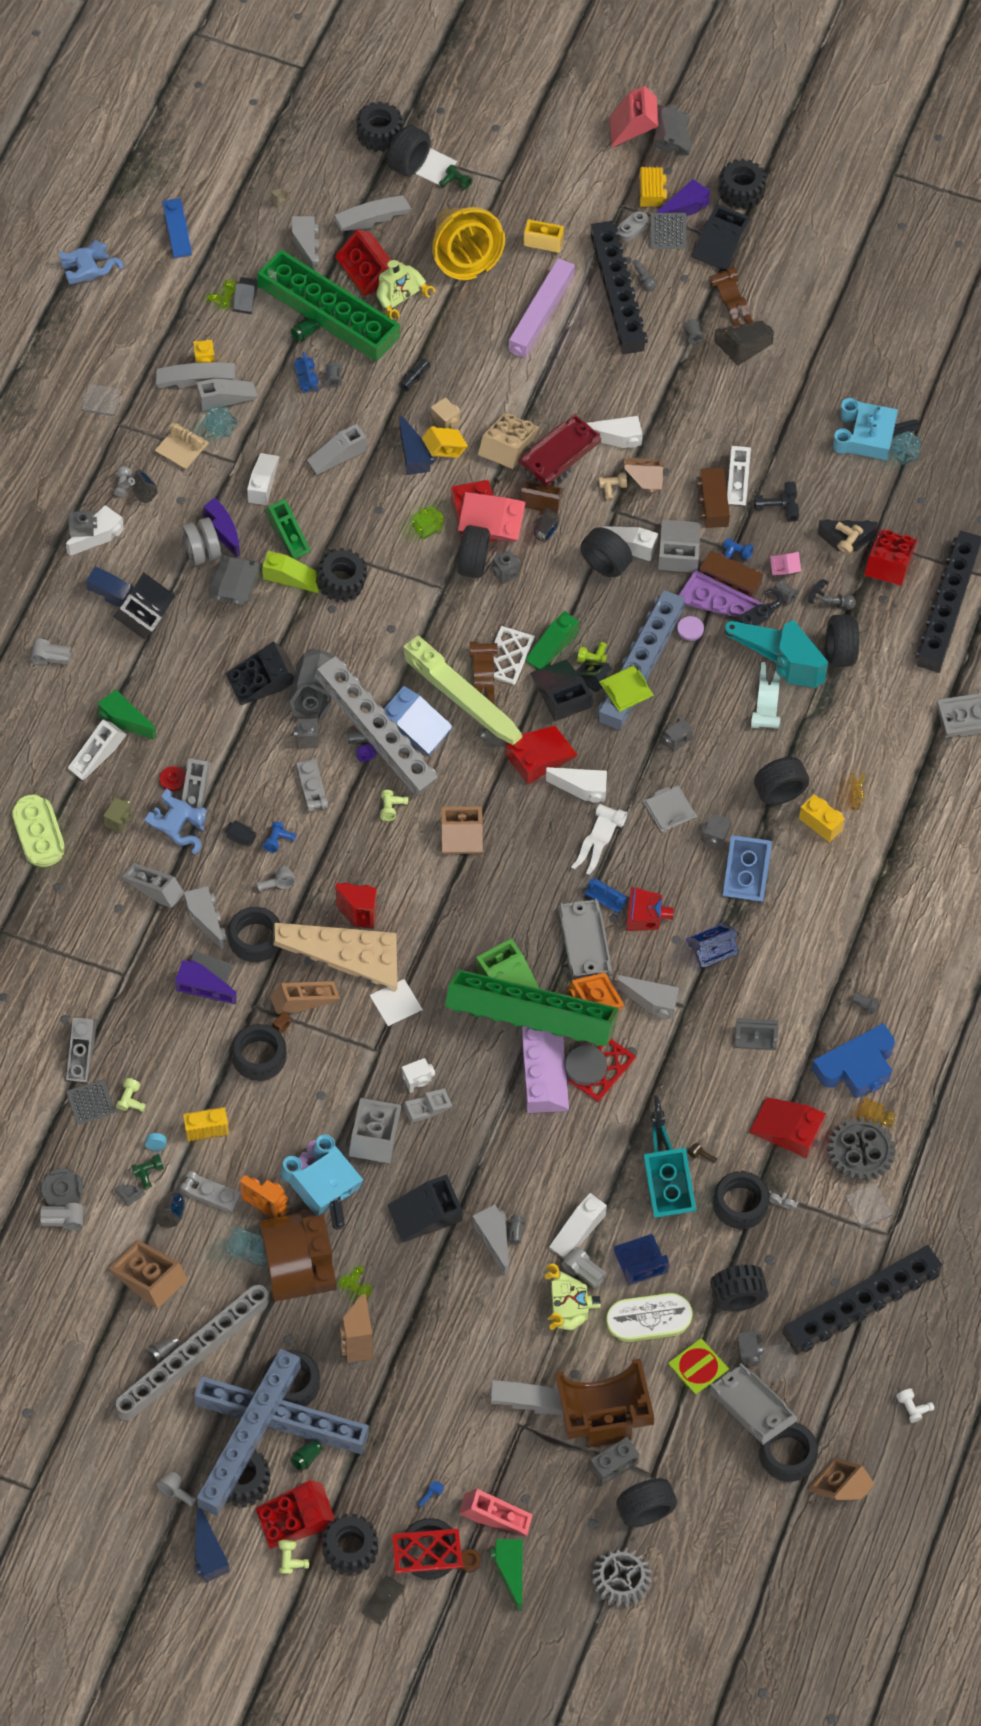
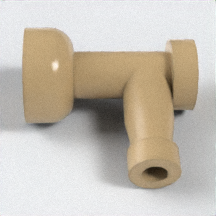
M626 472L619 473L618 477H599V487L604 488L606 501L613 500L611 485L619 484L621 488L627 487Z
M838 522L836 529L841 530L848 537L845 541H840L837 547L843 553L850 555L853 551L852 544L858 535L863 533V529L857 525H853L850 528Z

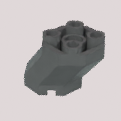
M668 104L667 107L657 105L658 127H655L654 145L669 153L670 150L676 151L675 155L689 156L691 143L687 127L690 115L677 111L678 108L674 105Z
M221 555L220 564L212 581L209 594H212L213 599L228 601V598H231L232 603L247 604V601H251L263 563Z
M309 649L306 653H303L295 665L296 672L289 694V702L294 716L301 719H311L317 716L322 718L332 706V697L314 676L317 669L332 659L334 655L321 649Z

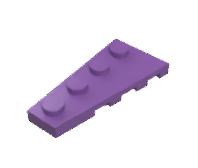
M695 570L679 596L685 598V605L738 618L741 614L759 604H764Z

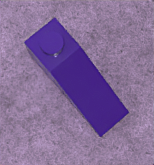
M692 179L664 204L657 213H686V216L696 214L702 208L704 209L708 206L710 190Z
M182 960L175 980L176 991L234 1005L237 1004V992L202 964L193 960Z

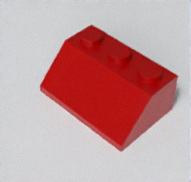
M358 229L335 255V258L364 296L377 291L379 276L388 269V263L392 261L371 232Z

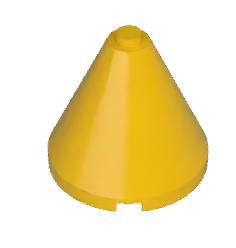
M478 207L442 210L437 216L432 245L433 257L439 268L446 275L454 279L470 280L477 278V274L485 270L488 272L500 259L505 245V233L502 230L500 221L491 212Z

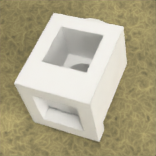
M425 1058L402 1066V1078L410 1093L414 1092V1087L427 1085L431 1081V1077L435 1076L433 1066L431 1064L428 1065Z

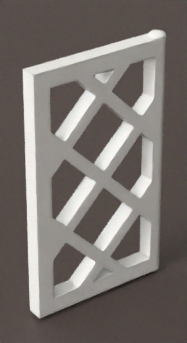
M504 626L500 627L494 643H498V648L501 647L505 655L498 658L494 656V664L498 669L494 673L495 680L512 685L516 684L535 638L534 635ZM503 632L510 634L512 637L503 642L501 640ZM522 638L528 639L527 646L522 648L518 640ZM515 642L518 650L509 653L505 645ZM521 653L520 663L515 664L511 657ZM508 658L512 666L501 669L498 662ZM512 670L516 672L513 679L507 678L504 674Z

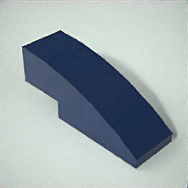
M96 566L86 580L87 590L104 596L106 602L116 606L122 604L133 588L132 585Z

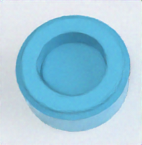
M151 1133L146 1136V1148L153 1151H161L166 1148L167 1138L164 1135Z

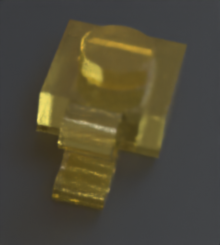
M851 773L849 779L851 784V810H860L861 802L865 800V791L861 790V786L865 782V774L861 773V779L856 780L854 773Z
M865 1098L858 1111L857 1119L861 1120L864 1117L865 1122L868 1123L872 1118L873 1125H876L879 1121L892 1127L896 1114L891 1111H884L885 1105Z

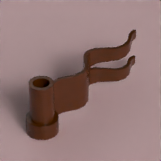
M730 267L724 272L709 276L711 286L718 287L722 301L728 306L733 324L738 332L742 331V327L739 322L737 304L745 320L752 327H756L755 322L751 318L747 302L739 293L736 281H738L736 269Z
M470 641V657H474V688L481 694L483 688H485L488 700L495 705L494 655H498V643Z

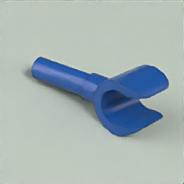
M433 1481L427 1494L417 1505L422 1507L433 1493L440 1496L444 1490V1485L438 1481Z

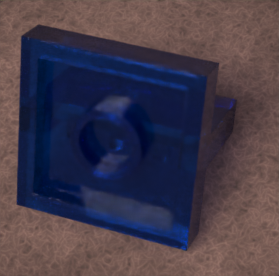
M720 924L686 938L688 946L694 948L701 968L739 954L734 939L738 937L735 928L725 924Z

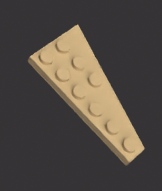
M284 923L274 924L273 945L296 954H305L314 961H323L335 969L356 977H365L377 985L379 983L386 985L390 990H397L396 933Z

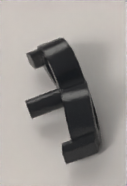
M822 579L817 582L809 594L808 601L814 604L817 594L825 595L821 590L825 584H829L828 581Z

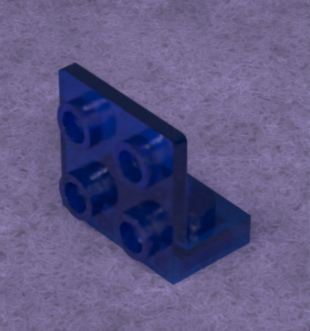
M653 1234L613 1247L628 1286L668 1273L667 1255H661Z

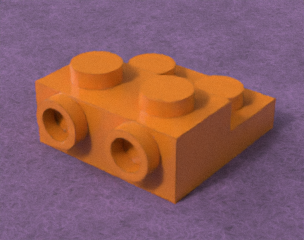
M606 973L572 980L566 989L567 996L617 1007L619 1011L624 1007L622 1000Z
M246 1175L240 1180L241 1199L270 1218L283 1216L287 1212L289 1207L286 1205L288 1197L285 1195L281 1185L266 1180L261 1186V1183L254 1177L249 1178Z

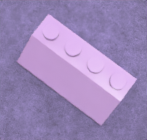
M527 1026L522 1027L521 1040L527 1113L569 1111L563 1036H555L551 1032L544 1030L535 1031Z

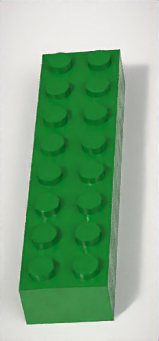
M281 249L257 273L259 288L309 320L315 319L320 327L376 362L400 338L399 323Z
M458 969L449 983L445 1007H449L456 1012L465 1011L477 1017L486 1016L498 1022H511L514 1026H527L535 1031L544 1030L551 1032L555 1036L564 1035L572 1037L576 1041H589L596 1046L608 1045L615 1031L619 1012L617 1007Z

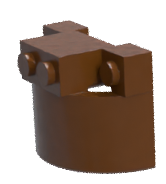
M310 1208L300 1209L297 1214L258 1221V1230L261 1232L274 1302L337 1290L332 1264V1251L324 1215L315 1216Z
M641 1359L632 1360L631 1365L622 1373L597 1382H575L567 1379L564 1376V1372L555 1374L563 1409V1422L567 1440L586 1437L588 1447L620 1442L626 1437L632 1440V1428L654 1425V1413Z

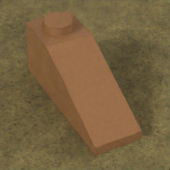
M334 981L281 983L270 996L276 1014L297 1013L340 1000Z

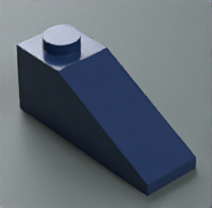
M399 416V430L407 475L430 472V464H434L433 456L429 453L422 438L403 416Z
M198 1508L196 1520V1565H194V1569L198 1577H203L205 1583L230 1572V1567L203 1510Z

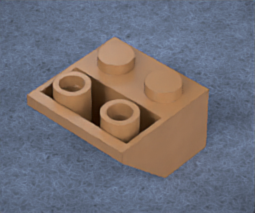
M482 806L441 807L442 854H483Z

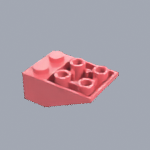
M645 86L629 92L610 115L612 147L658 127L657 96Z

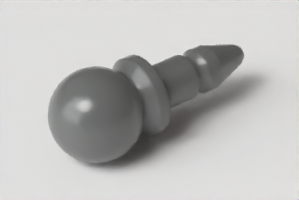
M634 259V267L641 276L639 281L642 282L643 289L653 291L657 286L656 280L650 277V272L646 273L638 260Z
M840 594L838 597L823 596L820 598L825 603L835 604L837 608L851 610L856 605V600L852 595L843 596Z

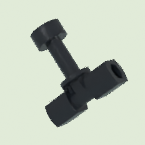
M796 482L784 483V494H781V498L763 499V495H754L755 511L763 510L764 506H781L782 510H786L787 521H798L799 508L798 504L795 503L797 497Z

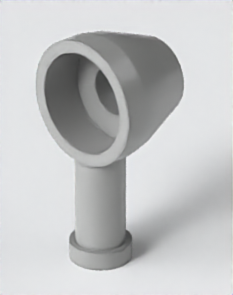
M281 866L277 869L274 879L263 882L259 881L257 886L259 892L275 886L280 889H289L295 885L296 878L289 867Z
M169 1472L158 1481V1489L166 1496H176L187 1503L189 1507H192L195 1503L196 1497H192L179 1488L181 1477L177 1473Z

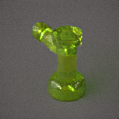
M225 280L223 283L224 295L208 293L207 301L219 302L221 308L229 309V301L232 293H235L237 283L233 280Z
M359 1265L350 1277L344 1275L339 1283L340 1287H347L357 1292L358 1297L361 1294H366V1299L369 1298L373 1286L370 1284L360 1285L356 1283L360 1275L365 1271Z

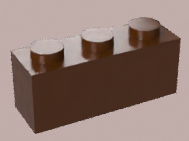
M724 468L701 469L700 477L696 479L697 488L701 489V493L698 495L699 505L703 504L701 521H705V528L729 527L730 513Z
M711 550L700 567L701 573L752 598L755 597L762 585L763 574L758 570L751 569L742 565L739 561H733L723 554Z

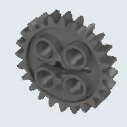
M853 1117L852 1123L846 1119L844 1126L839 1123L837 1130H832V1136H829L828 1139L830 1144H827V1150L829 1151L827 1157L833 1158L830 1165H837L835 1172L842 1170L843 1178L848 1174L850 1175V1181L857 1177L859 1183H861L862 1178H865L867 1183H869L871 1176L878 1180V1173L884 1176L885 1169L890 1170V1163L894 1162L895 1157L893 1156L896 1153V1149H893L895 1141H890L892 1134L886 1135L887 1127L880 1129V1122L873 1125L872 1118L867 1123L864 1117L861 1118L860 1122ZM856 1134H859V1136H860L861 1149L858 1148V1146H859V1139H858V1137H857ZM869 1136L872 1137L874 1140L868 1141L865 1139V1137ZM844 1140H851L853 1143L847 1144ZM862 1151H864V1156H863V1158H864L865 1164H866L867 1166H864V1165H863V1162H862ZM874 1155L879 1159L873 1160L869 1156ZM849 1159H856L858 1162L852 1163Z

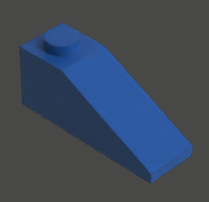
M181 198L162 201L163 215L173 257L192 256Z

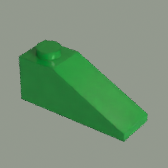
M286 499L264 509L273 530L293 559L311 552Z
M563 611L551 623L525 661L537 670L546 667L579 634V621L566 611Z
M116 689L98 702V715L102 720L111 722L120 729L153 740L156 738L155 726Z
M496 1539V1547L491 1546V1560H496L495 1568L516 1610L522 1611L523 1539Z

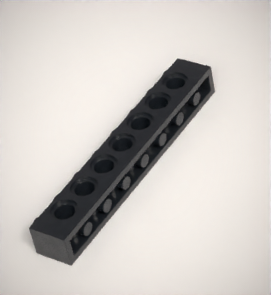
M613 220L593 223L590 227V237L622 355L642 352L645 350V343H648L647 333L643 332L642 329L644 327L643 318L638 315L639 304L634 300L635 289L630 286L631 275L630 272L626 271L627 260L626 257L622 256V242H618V228L614 227Z
M960 530L958 538H953L951 548L954 550L953 553H948L946 564H949L948 569H943L941 579L944 581L943 584L939 583L936 595H939L938 600H933L931 611L934 612L933 615L928 616L926 626L929 628L928 631H923L921 638L923 646L918 647L915 658L919 659L917 667L941 672L980 549L981 536Z
M926 1245L784 1325L783 1335L796 1354L802 1351L806 1353L813 1349L816 1343L828 1341L833 1336L832 1334L847 1330L853 1322L863 1321L869 1316V1313L881 1311L890 1301L896 1302L906 1292L910 1290L913 1292L919 1289L922 1283L937 1279L940 1276L942 1263L930 1246ZM919 1268L922 1270V1273H916L913 1269ZM901 1278L904 1280V1283H898L895 1279ZM877 1289H885L887 1293H880ZM859 1299H867L869 1303H861ZM841 1309H848L851 1313L845 1314ZM830 1319L833 1323L826 1324L823 1320ZM812 1329L815 1333L808 1334L805 1330Z

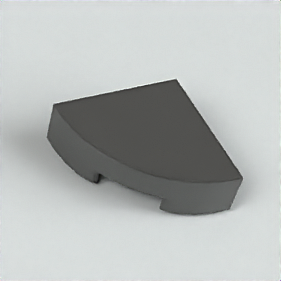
M120 1185L115 1188V1192L127 1206H130L145 1195V1191L138 1186Z

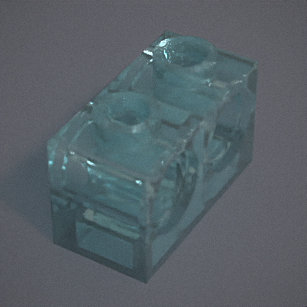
M234 1227L226 1245L227 1254L268 1268L262 1236Z

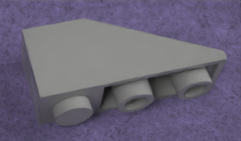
M314 216L292 217L293 244L308 267L315 270V265H319V254H315V250H319V239H315V235H319L318 224H315Z
M214 378L197 382V394L202 411L258 399L254 383L250 381Z
M355 424L339 432L308 458L307 462L316 475L367 451V437L359 426Z
M208 886L184 892L185 905L190 920L220 949H223V940H226L224 928L219 927L221 922L220 913L218 910H214L213 905H216L214 893L210 894Z
M73 1017L66 1080L88 1081L97 1019Z

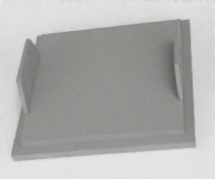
M678 785L672 788H663L655 792L652 797L643 800L644 805L661 833L697 818Z

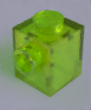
M433 505L423 508L413 515V528L425 540L443 530L444 517L440 511H436Z

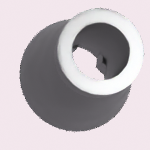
M171 1335L166 1339L149 1345V1349L146 1350L148 1358L154 1364L160 1363L179 1346V1341L174 1335Z

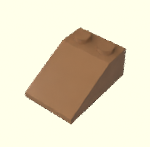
M139 1240L108 1268L112 1274L140 1298L156 1308L164 1304L188 1280L179 1262Z

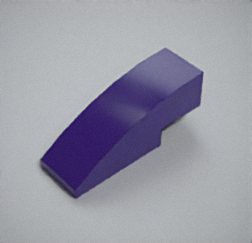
M214 498L203 506L204 517L210 518L218 540L238 557L240 556L239 540L234 523L223 505Z

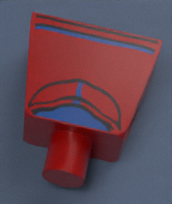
M631 887L626 931L658 930L660 928V919L673 920L674 907L662 906L663 896L661 894Z

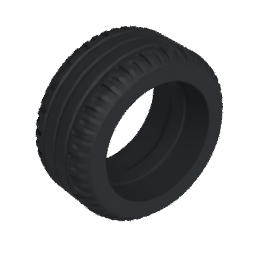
M413 125L402 128L396 134L388 149V166L403 176L414 175L422 167L431 147L429 134Z
M473 525L465 527L458 557L457 572L459 575L472 578H480L483 575L490 540L488 528Z
M596 527L592 529L581 542L580 549L583 558L593 569L604 576L618 577L632 562V552L628 544L618 534L607 528Z
M832 615L828 620L826 628V653L828 662L834 667H851L857 662L859 655V627L857 619L853 615Z
M794 757L779 758L766 764L757 772L754 778V786L760 799L770 805H779L795 799L806 790L809 784V775L803 763Z
M258 906L247 907L237 912L228 926V941L233 953L240 959L253 963L265 961L273 957L280 949V947L273 945V934L269 940L259 945L244 943L240 940L238 934L244 927L251 924L264 925L273 933L274 924L280 923L278 917L270 910Z
M265 1024L249 1025V1027L247 1026L240 1030L232 1042L233 1065L238 1073L253 1081L269 1080V1078L271 1079L278 1075L286 1063L287 1051L285 1040L281 1033L271 1026ZM257 1041L267 1042L277 1051L270 1061L262 1064L247 1061L241 1053L247 1045Z
M737 1171L725 1175L718 1182L714 1191L713 1208L721 1222L734 1229H749L758 1225L768 1212L770 1202L768 1187L759 1176L750 1172ZM744 1188L756 1195L759 1205L749 1212H737L727 1206L723 1197L732 1189Z
M287 1350V1352L300 1357L301 1369L307 1372L310 1382L300 1392L286 1393L283 1400L306 1407L315 1399L320 1389L319 1368L316 1362L306 1353L299 1350ZM277 1354L274 1355L265 1365V1368L263 1370V1379L267 1374Z
M797 1422L765 1444L761 1443L759 1449L760 1462L765 1471L773 1478L780 1481L783 1480V1482H795L806 1477L813 1470L818 1455V1444L815 1436L807 1427ZM792 1438L799 1441L805 1447L807 1457L797 1465H784L773 1457L770 1446L778 1439Z
M654 1478L637 1483L623 1491L619 1495L616 1504L625 1525L640 1527L661 1520L672 1513L677 1506V1498L668 1480Z
M425 1518L411 1524L404 1533L453 1528L440 1519ZM445 1535L442 1539L451 1546L455 1542V1535ZM402 1539L401 1548L404 1550L412 1541ZM410 1549L407 1553L417 1561ZM450 1553L444 1562L446 1564L457 1563V1557ZM405 1556L402 1558L405 1567L413 1565ZM420 1562V1564L423 1565V1566L435 1565V1564H436V1563L428 1564V1563ZM452 1569L410 1573L421 1579L435 1580L442 1578Z

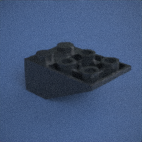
M717 204L706 223L692 258L726 271L749 233L751 217Z
M143 572L113 617L145 640L159 623L175 595Z
M273 641L225 674L240 705H244L283 691L291 686L295 670L285 649Z
M567 660L530 673L554 721L591 708L592 694L584 679Z
M447 1174L423 1183L387 1205L402 1242L462 1222L463 1210Z

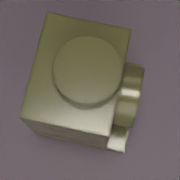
M115 797L103 815L104 826L123 834L124 823L127 824L132 816L130 811L132 804L125 799L121 800Z

